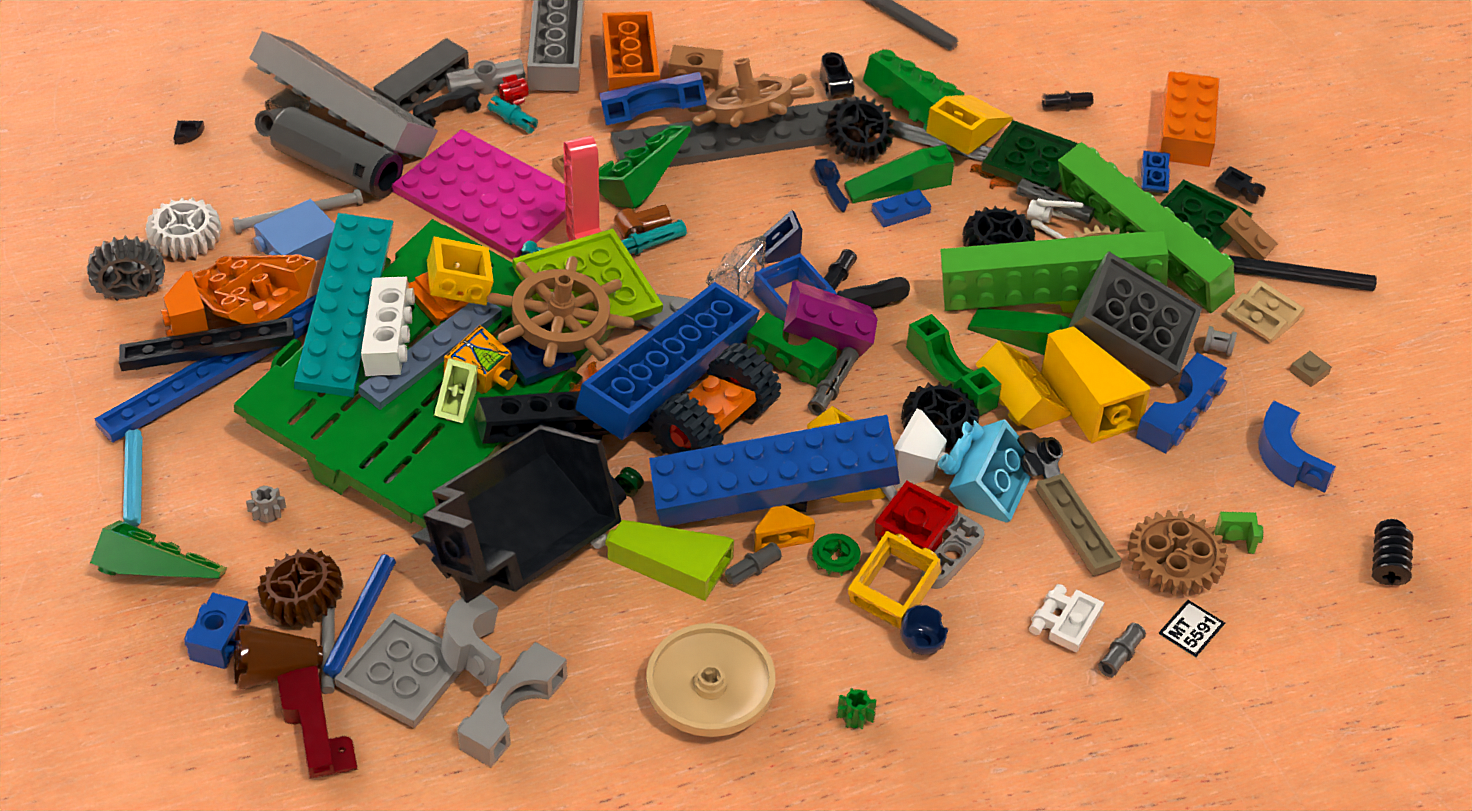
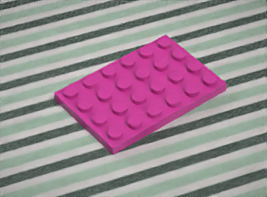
M463 129L392 184L393 193L511 259L521 256V250L525 242L533 241L537 243L566 218L565 184Z

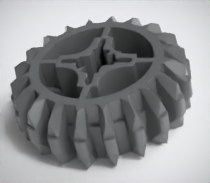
M126 235L121 240L113 237L112 242L103 240L101 247L95 246L93 253L89 255L87 266L89 282L91 286H94L96 293H102L104 298L113 296L116 301L120 298L125 300L136 299L142 295L147 297L149 291L156 292L158 286L163 282L165 273L163 256L161 252H158L156 245H150L148 239L140 242L137 236L134 239H128Z

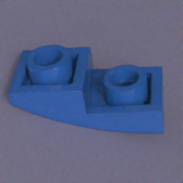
M1143 151L1141 189L1143 191L1168 194L1170 178L1169 153Z

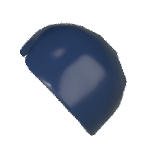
M915 605L908 609L900 626V635L907 648L919 655H931L944 647L948 628H944L942 624L941 612L928 605Z

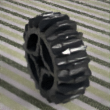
M854 95L850 101L844 98L841 104L836 103L833 110L827 116L825 136L830 139L829 147H836V155L844 153V160H847L850 156L853 157L854 163H857L859 158H862L866 164L870 158L875 161L878 159L879 154L883 156L886 153L887 148L893 142L892 138L895 135V130L893 129L894 120H890V111L883 112L884 104L877 106L875 105V98L869 102L866 101L865 95L861 97V100H858ZM852 116L851 121L846 122V124L840 125V122L843 119ZM874 134H879L878 139L868 143L869 137H873Z
M996 206L993 209L984 207L982 212L976 210L973 216H969L963 228V246L965 247L1035 241V228L1032 227L1031 220H1026L1025 214L1018 215L1016 209L1012 211L1007 210L1006 206L1004 209H998Z
M939 381L936 386L931 385L929 382L925 388L917 386L915 392L909 393L902 407L901 420L904 430L916 409L922 410L947 440L946 447L952 450L957 440L961 439L964 435L962 432L964 422L967 421L973 427L974 420L979 424L980 413L979 409L975 408L974 400H968V393L962 394L961 387L954 389L951 383L948 386H942Z

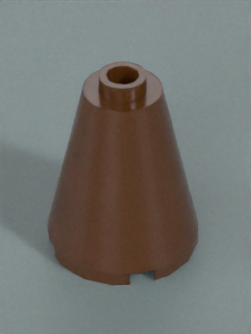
M237 624L234 641H240V644H237L236 650H234V679L237 689H247L278 681L277 677L279 675L296 669L323 664V647L317 646L315 639L245 624Z

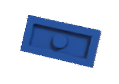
M917 189L872 203L871 211L884 228L930 214L931 204L922 192Z

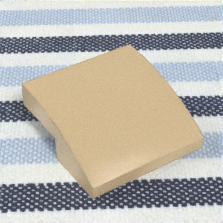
M1259 280L1247 294L1242 293L1226 310V314L1264 339L1272 342L1284 334L1304 315L1305 308Z

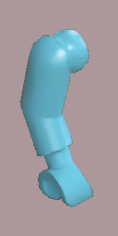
M975 420L974 427L967 421L964 422L962 426L964 435L961 439L957 440L949 454H945L940 458L938 466L944 470V473L948 475L956 474L960 469L964 456L972 446L971 441H977L983 435L984 429Z

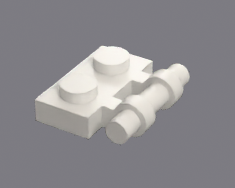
M1057 584L1053 590L1048 591L1044 598L1043 607L1034 613L1029 631L1034 635H1040L1043 629L1049 628L1051 629L1049 640L1077 653L1101 614L1104 602L1079 590H1076L1070 598L1065 595L1067 589L1063 585ZM1058 609L1063 610L1060 617L1054 615L1053 612Z

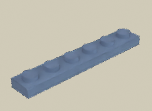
M487 302L486 306L475 303L467 304L407 350V362H402L401 375L372 376L359 386V394L381 410L444 361V356L475 328L481 325L486 329L501 318L502 309Z

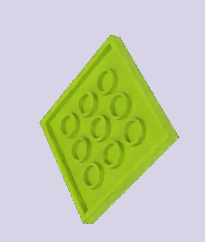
M613 228L513 258L512 266L521 281L525 279L516 270V265L519 262L526 263L534 273L550 269H565L567 259L574 256L578 260L576 272L590 277L600 286L614 279H619L622 282L621 289L607 295L610 302V314L630 317L636 321L663 311V303ZM572 291V294L575 298L581 295L577 292ZM537 293L532 296L533 300L545 302ZM592 303L580 308L596 311ZM577 320L584 328L588 327L592 323L588 321ZM608 325L606 330L615 328V326ZM568 327L562 329V333L572 332Z

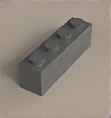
M445 38L374 86V91L407 112H410L416 105L423 103L447 86L445 74L469 69L468 50Z

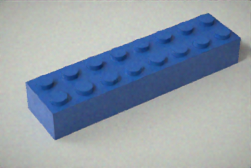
M716 282L712 283L584 381L581 385L575 410L619 439L624 440L650 418V414L669 397L683 392L704 375L709 368V363L726 348L734 343L741 345L746 341L747 332L756 323L760 310Z
M888 415L649 458L656 512L661 526L665 527L900 484Z

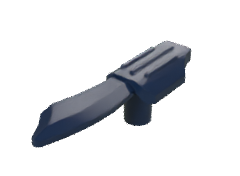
M827 158L815 160L814 171L819 182L823 186H827L832 201L844 213L849 200L837 186L840 174L836 164L828 161Z

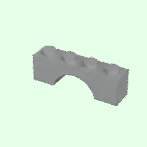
M536 642L527 651H523L518 656L514 667L508 673L505 672L501 675L494 690L489 695L486 694L481 698L474 713L470 717L464 718L457 730L459 749L491 768L511 745L509 725L504 720L506 713L511 707L523 700L532 698L549 700L567 679V659Z

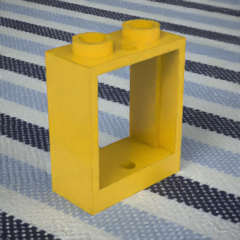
M433 237L427 258L430 295L486 306L488 302L487 296L490 294L494 282L489 247ZM461 291L463 294L457 295V292Z
M886 531L849 586V600L856 606L900 629L907 610L915 605H920L941 573L940 559L930 549L916 547L905 536L901 534L894 535ZM890 554L926 572L904 606L869 587Z

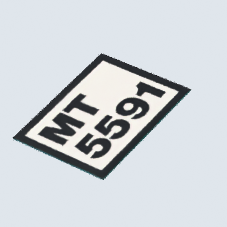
M1187 600L1158 634L1197 657L1226 623L1190 600Z

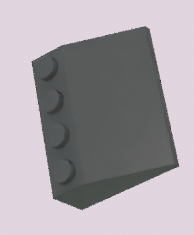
M1108 251L1079 301L1069 327L1074 326L1112 357L1163 386L1181 371L1202 307Z

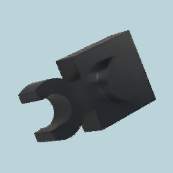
M1231 166L1217 178L1215 184L1216 188L1235 198H1238L1240 195L1245 196L1246 200L1252 204H1256L1259 196L1263 197L1266 187L1262 184L1251 183L1253 177Z

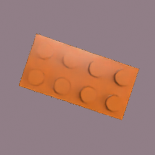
M652 11L602 13V38L608 91L660 80Z
M1168 72L1163 95L1158 152L1169 153L1170 162L1204 167L1210 166L1216 138L1219 78L1184 72Z

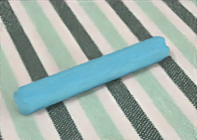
M138 429L128 430L125 433L123 520L125 523L133 526H138L141 523L143 437Z

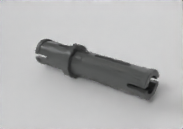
M1026 179L1020 181L1016 190L1017 195L1031 200L1040 198L1048 201L1078 202L1051 191V188L1048 186L1042 187ZM1084 204L1082 208L1053 207L1056 211L1079 219L1086 224L1091 222L1095 214V208Z
M845 347L841 351L840 356L826 378L817 385V392L808 404L810 412L819 416L826 411L831 400L837 398L839 387L859 358V354L855 349Z

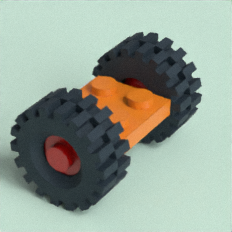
M734 343L709 363L707 374L710 376L688 395L683 394L681 396L680 393H676L655 409L649 416L648 424L652 426L649 430L651 434L655 435L654 442L662 447L660 449L661 452L669 455L723 445L722 441L724 438L720 433L735 419L743 415L746 419H751L752 417L755 419L777 401V398L781 395V392H779L781 384L776 382L779 376L777 373L772 372V369H774L772 364H767L764 361L766 357L763 354L760 356L756 354L757 349L753 347L748 349L747 344L742 343L739 345V343Z

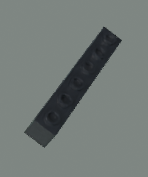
M580 391L479 397L474 415V421L482 444L514 442L540 425L580 436L610 435L612 433L575 410ZM647 420L632 433L650 432L649 429L652 426L648 424Z

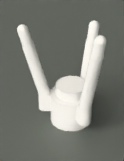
M1040 198L1032 200L1027 211V220L1032 221V227L1041 229L1056 239L1067 238L1043 223H1049L1052 216L1079 221V219L1053 210V207L1082 208L1083 203L1048 201Z

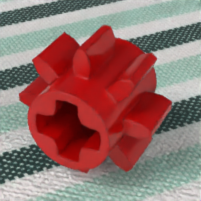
M517 74L502 78L503 84L498 85L500 98L511 105L525 103L524 97L529 96V89L525 79H518Z

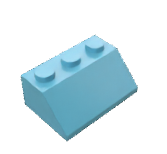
M1004 419L982 426L984 429L983 435L977 441L971 442L972 446L964 456L960 469L956 473L949 489L966 509L1007 523L1011 521L1031 476L1026 474L1021 466V458L1025 451L1017 441L1019 435Z

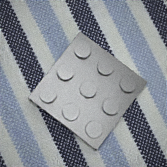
M392 612L334 679L335 685L340 689L415 729L462 671L455 673L446 663L441 650L442 638Z

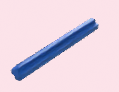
M387 554L380 556L323 667L324 674L335 678L341 672L396 564L394 557H389Z

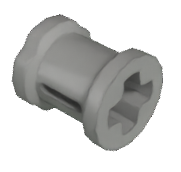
M1209 326L1203 350H1218L1226 352L1227 356H1231L1237 332L1229 334L1214 330V327Z

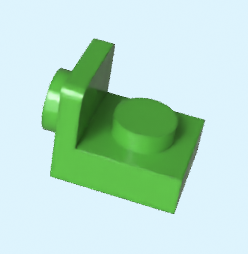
M1220 512L1215 527V535H1222V540H1246L1248 553L1255 554L1258 543L1263 541V526L1258 525L1257 514L1252 512Z

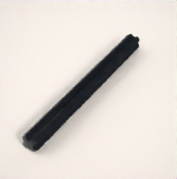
M1228 255L1234 262V272L1366 291H1374L1377 284V277L1370 274Z

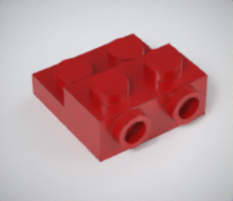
M906 480L875 521V536L878 542H880L886 531L894 535L901 534L908 538L916 547L920 549L927 548L935 552L942 542L943 533L957 516L959 506Z

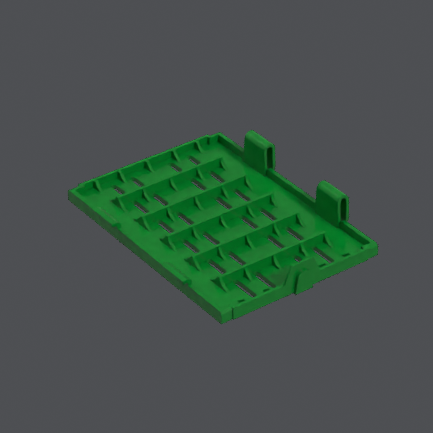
M432 219L395 253L394 262L391 263L390 258L386 257L382 277H407L408 282L411 283L415 281V277L428 272L427 258L433 237L475 245L480 244L447 225L444 226ZM489 250L494 281L490 293L513 296L516 288L522 282L512 266L513 263ZM416 303L410 305L412 308V324H407L410 329V342L405 343L406 346L427 326L431 329L418 341L438 327ZM497 305L502 309V317L486 328L491 335L503 323H506L507 326L501 332L514 327L511 307ZM525 310L530 319L541 314ZM614 328L606 330L604 335L597 341L600 346L612 334ZM293 339L276 354L271 363V369L234 403V412L245 418L247 424L305 458L314 478L338 494L342 495L350 486L409 523L415 522L425 528L426 524L423 515L436 507L432 491L501 450L509 443L482 444L474 421L478 398L571 392L583 379V376L578 374L577 370L592 353L587 348L572 352L576 358V367L526 386L517 375L515 384L509 390L497 383L487 393L476 391L463 423L434 416L439 395L428 406H422L442 385L444 361L381 410L361 396L348 410L342 411L359 393V386L372 377L365 376L363 361L354 397L327 393L323 397H319L320 392L294 388V380L303 346L301 341ZM510 365V371L516 374ZM307 406L310 407L294 425H289ZM411 416L415 418L395 439H389ZM330 421L334 422L318 439H312ZM434 431L439 432L418 454L413 453ZM378 449L382 451L366 468H360ZM402 463L406 465L390 483H384Z

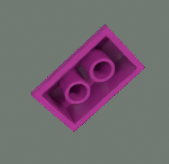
M794 280L791 286L783 331L809 340L814 336L841 351L845 347H851L861 357L874 344L878 319L871 306Z

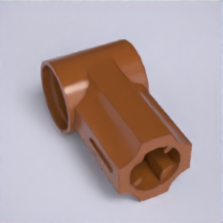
M666 204L639 212L626 208L619 211L614 217V224L623 239L628 238L629 234L632 233L641 234L672 223Z

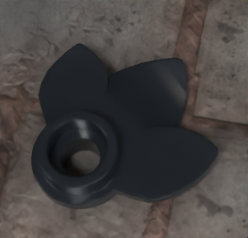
M1032 432L1023 433L1017 438L1018 443L1025 451L1021 458V466L1026 474L1031 477L1043 474L1044 478L1047 479L1061 473L1058 462L1063 455V449L1058 440L1053 437L1039 438Z

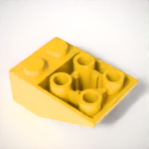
M972 95L945 96L930 107L926 133L969 155L1011 122L1013 117Z

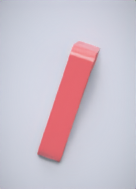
M591 135L566 141L563 144L566 232L569 241L602 232L599 223L598 149Z

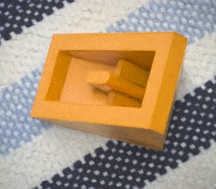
M785 505L771 507L755 529L754 551L757 552L770 542H774L779 548L813 542L814 519Z

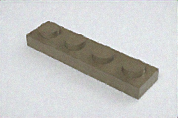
M1062 473L1037 481L1036 490L1091 574L1096 576L1120 568L1122 559L1065 475Z

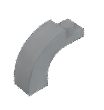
M481 594L468 603L463 598H460L450 607L446 616L441 650L446 663L455 673L466 669L487 687L497 681L501 656L484 643L480 637L494 632L499 607Z

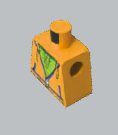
M481 325L475 328L444 356V373L448 358L478 366L476 391L480 393H487L497 383L509 390L517 380V375L510 371V350Z

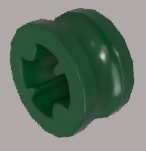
M624 467L620 474L614 478L624 489L626 496L629 497L635 496L638 489H641L644 485L643 477L631 467Z

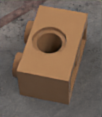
M673 45L669 60L668 78L700 72L704 87L715 89L720 83L723 50Z

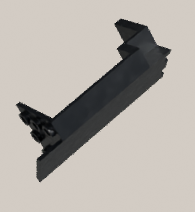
M540 425L433 490L432 494L436 507L423 515L426 527L412 535L418 545L426 544L435 555L431 561L446 579L451 576L459 585V595L468 603L494 585L513 592L518 591L622 521L619 504L627 498L624 489L609 472L602 441Z

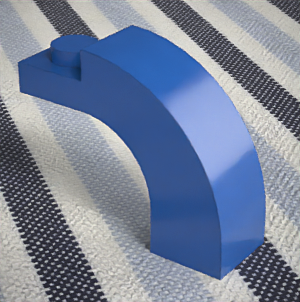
M1273 401L1266 412L1258 440V448L1263 462L1278 479L1287 485L1294 487L1297 481H1301L1325 493L1331 483L1336 466L1306 453L1296 445L1292 434L1295 431L1300 412Z

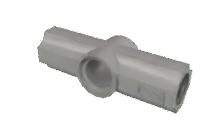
M521 59L496 64L490 60H481L476 62L471 69L447 73L445 76L449 93L469 86L481 94H490L496 91L499 84H503L502 78L517 74L518 79H525V71Z

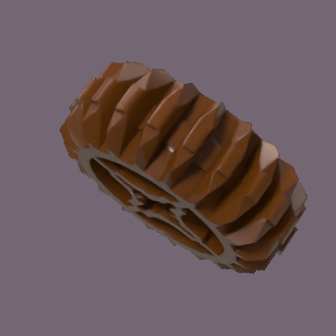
M311 548L305 553L298 549L294 555L290 556L286 553L284 559H275V566L266 567V575L260 576L258 594L261 606L265 609L267 615L271 619L278 621L280 625L286 622L292 627L296 622H299L304 626L306 621L311 619L316 622L319 615L327 616V608H336V600L342 598L341 590L344 588V582L339 566L336 565L331 556H326L322 551L315 553Z

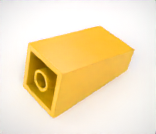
M1074 326L1048 334L1041 373L1070 410L1071 416L1091 444L1137 429L1140 419L1146 411L1151 390L1149 385Z

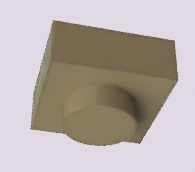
M1309 351L1292 363L1290 372L1312 387L1329 375L1332 366Z

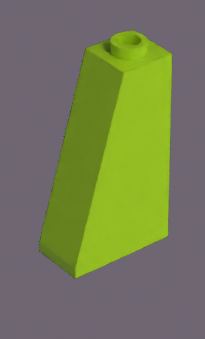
M623 519L616 529L610 530L605 541V545L608 546V560L703 601H706L732 561L734 551V539L730 537Z

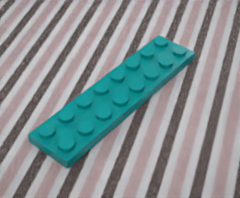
M338 213L294 380L295 389L354 397L362 363L361 351L372 279L382 278L393 232V220Z

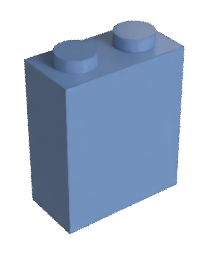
M308 199L255 224L256 237L253 238V241L258 251L264 252L266 255L300 254L305 257L314 258L317 261L327 256L335 223L311 199Z

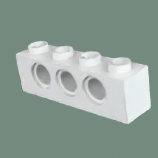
M407 277L372 279L361 351L365 376L401 375L402 362H407V346L405 343L410 342V329L407 324H412V308L410 305L415 304L414 288H409Z

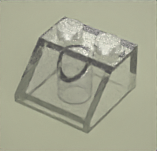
M761 235L736 245L730 253H726L719 266L709 272L706 279L708 287L716 282L744 300L754 289V273L765 267L766 237Z

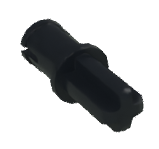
M1069 91L1060 94H1043L1042 108L1043 110L1066 109V111H1069L1070 108L1090 107L1094 101L1093 94L1091 92L1069 93Z
M844 249L836 262L831 263L828 267V273L824 279L835 291L840 283L848 278V271L857 260V255L852 250Z

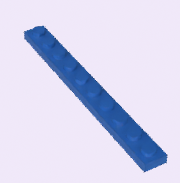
M317 294L279 318H293L295 339L307 333ZM281 347L200 359L94 418L96 426L113 443L124 437L128 430L142 427Z

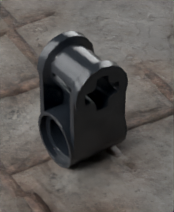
M836 52L825 53L821 58L820 81L824 87L826 97L832 99L835 95H854V80L842 55Z

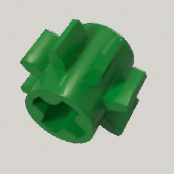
M850 688V692L846 696H839L837 718H844L847 728L863 729L867 721L874 722L877 701L876 699H870L867 690H854Z

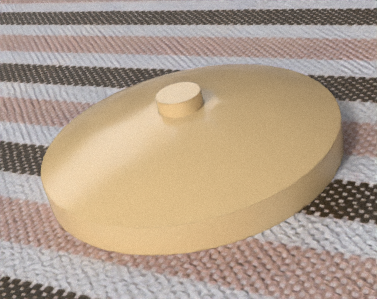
M696 624L670 634L655 648L647 666V692L650 702L657 713L675 728L699 736H725L746 729L759 720L767 711L775 690V668L765 647L747 632L724 624Z

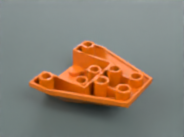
M300 254L223 256L217 259L216 264L208 269L196 272L194 280L202 303L214 315L242 324H251L279 319L305 302L317 263L314 258L305 257Z

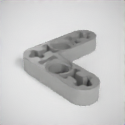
M960 512L954 518L953 524L949 525L943 533L942 538L945 541L934 552L940 559L942 569L941 574H939L932 585V589L943 588L983 544V527ZM947 551H956L961 557L951 559L945 553ZM922 570V574H921V579H922V577L924 576V574L926 573V572L923 571V570Z

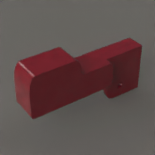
M317 666L300 668L279 675L277 680L284 722L287 724H301L309 778L358 770L353 740L348 736L329 739Z

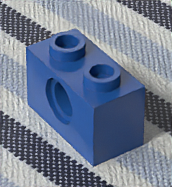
M212 592L207 603L201 605L193 628H189L185 635L184 645L187 646L191 661L226 669L234 654V650H236L237 644L240 643V641H234L237 624L249 625L251 622L248 601Z

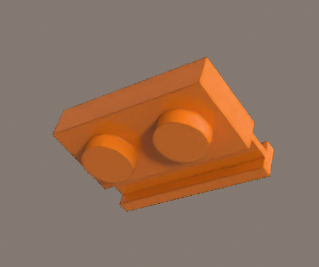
M428 272L415 277V281L408 282L409 288H414L415 303L436 326L469 304V302L430 295ZM461 291L457 292V295L463 294Z

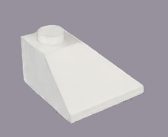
M916 409L894 447L900 484L893 485L895 489L901 488L906 480L913 484L932 480L938 469H941L938 466L940 458L948 454L945 453L947 440L925 413L919 409Z

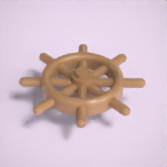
M740 58L733 62L738 82L728 86L718 85L715 88V92L707 98L706 104L687 109L691 113L708 111L693 118L695 126H701L714 121L738 127L740 124L759 121L776 114L785 115L787 108L793 103L794 99L812 97L815 90L813 87L794 88L807 81L805 74H799L788 79L779 76H769L767 73H763L760 77L753 78L750 59Z
M574 256L567 259L565 269H550L534 273L526 263L519 262L516 265V270L525 280L516 288L514 295L490 293L487 296V301L490 304L512 308L511 313L514 327L499 333L498 341L500 343H507L522 336L532 345L545 350L543 364L546 367L554 365L557 353L576 352L585 348L598 361H604L607 358V353L597 341L604 335L608 325L631 329L634 327L635 322L630 317L610 314V302L607 295L621 289L622 282L619 279H614L600 286L590 277L576 272L578 260ZM572 291L577 292L581 295L575 298L572 294ZM537 293L545 302L529 298ZM592 303L596 311L580 308ZM525 310L541 314L530 319ZM577 320L588 321L592 323L588 327L584 328ZM549 323L551 329L548 331L541 328V326ZM568 327L572 332L562 333V329Z

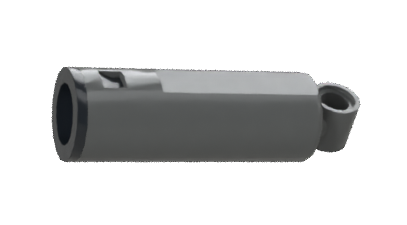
M290 106L285 109L278 108L260 111L255 118V127L258 133L262 136H270L271 144L276 150L355 188H359L376 198L383 199L393 192L392 184L401 178L403 161L398 154L297 107Z

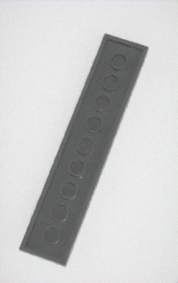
M842 99L791 106L787 108L785 115L776 114L759 121L740 124L738 127L714 121L701 126H695L693 121L611 132V142L619 162L626 158L624 154L626 151L646 146L645 141L667 127L671 125L690 126L691 131L668 167L829 144L830 141L825 136L827 130L825 129V123L828 120V113L833 110L836 103L841 104ZM852 116L843 119L840 122V125L846 124V122L851 121Z

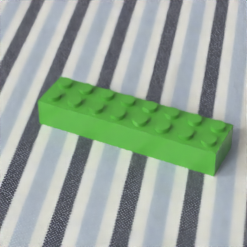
M1080 142L1058 160L1062 192L1075 201L1095 208L1093 217L1105 227L1109 225L1111 232H1114L1117 228H1120L1119 234L1164 230L1169 253L1168 279L1209 313H1213L1235 294L1234 262L1230 256L1220 253L1214 248L1210 240L1200 237L1195 233L1190 224L1180 221L1175 217L1170 208L1160 205L1150 192H1144L1131 177H1125L1112 162L1105 161L1095 148H1089L1083 142Z
M1164 230L940 249L945 311L1081 300L1108 251L1167 286L1169 253Z

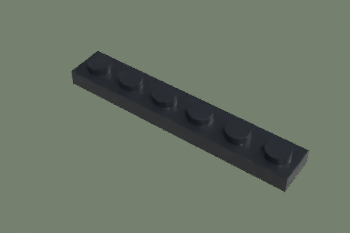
M288 317L119 344V365L121 371L139 370L147 367L169 365L190 360L196 361L203 358L226 356L271 347H283L295 339L293 318Z

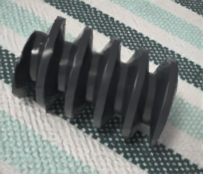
M1397 519L1381 521L1374 530L1372 577L1380 584H1406L1412 578L1413 533L1406 528L1403 522Z

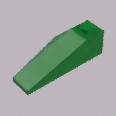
M671 125L645 141L646 146L626 151L624 153L626 158L615 164L613 161H609L599 168V192L616 207L634 209L642 205L643 200L653 192L691 131L690 126Z
M946 145L908 152L846 181L844 187L852 203H859L901 195L917 189L923 191L949 186L952 184L954 160Z
M978 308L968 326V330L1045 355L1048 334L1056 330L1068 328L1072 318L1056 314Z
M120 520L102 528L90 561L91 564L99 566L98 570L112 576L118 573L127 575L220 578L227 570L226 567L198 554L188 552L184 555L180 553V546L173 542H156L155 534Z

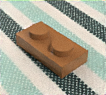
M1239 207L1220 226L1254 259L1264 260L1278 244Z

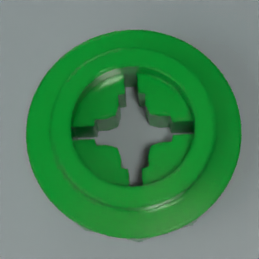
M833 533L824 535L814 543L812 548V561L816 562L818 569H825L828 575L832 572H838L842 576L845 571L853 572L855 566L860 562L861 551L858 544L852 538L843 534ZM840 549V556L837 560H832V555Z

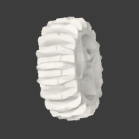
M193 197L189 200L181 198L180 201H173L171 199L169 204L161 203L160 209H153V214L148 216L146 224L149 244L156 245L158 252H161L164 258L171 256L174 261L178 258H183L186 261L187 257L192 256L197 259V255L200 253L207 255V250L214 249L215 243L219 242L222 229L219 215L212 208V205L205 204L203 200L196 202Z

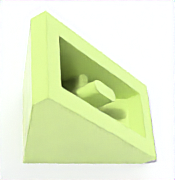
M448 358L434 416L460 423L464 422L476 394L477 365Z

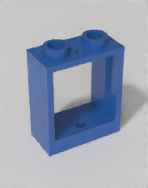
M801 253L754 273L753 292L775 317L783 321L786 318L788 304L774 290L775 288L798 279L801 283L837 295V292Z

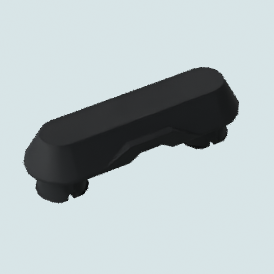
M469 86L460 88L416 105L413 108V115L434 127L436 124L434 117L439 116L443 111H453L465 106L469 113H473L474 110L478 111L482 105L478 99L479 92Z
M895 277L871 285L840 290L837 292V295L875 309L883 307L890 302L906 298L909 295L910 284L906 278Z

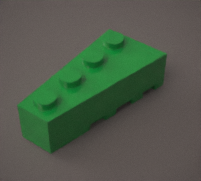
M882 49L869 55L862 81L880 96L893 99L892 105L897 109H906L909 112L908 117L914 122L918 120L923 122V129L927 130L930 107L945 96H961L965 94L957 89L954 84L936 78L934 73L916 67L913 62L901 59L888 49Z

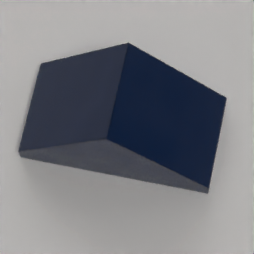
M793 210L788 212L753 243L761 263L779 262L801 253L803 230Z

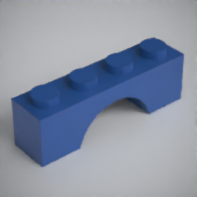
M700 72L599 93L606 125L630 121L639 114L655 109H685L704 105L707 102Z
M1197 352L1183 368L1178 387L1184 393L1186 399L1172 404L1154 402L1141 417L1136 438L1165 454L1173 445L1178 446L1185 435V430L1187 428L1192 429L1195 426L1200 412H1206L1211 406L1215 394L1219 396L1225 389L1227 380L1224 377L1227 367Z

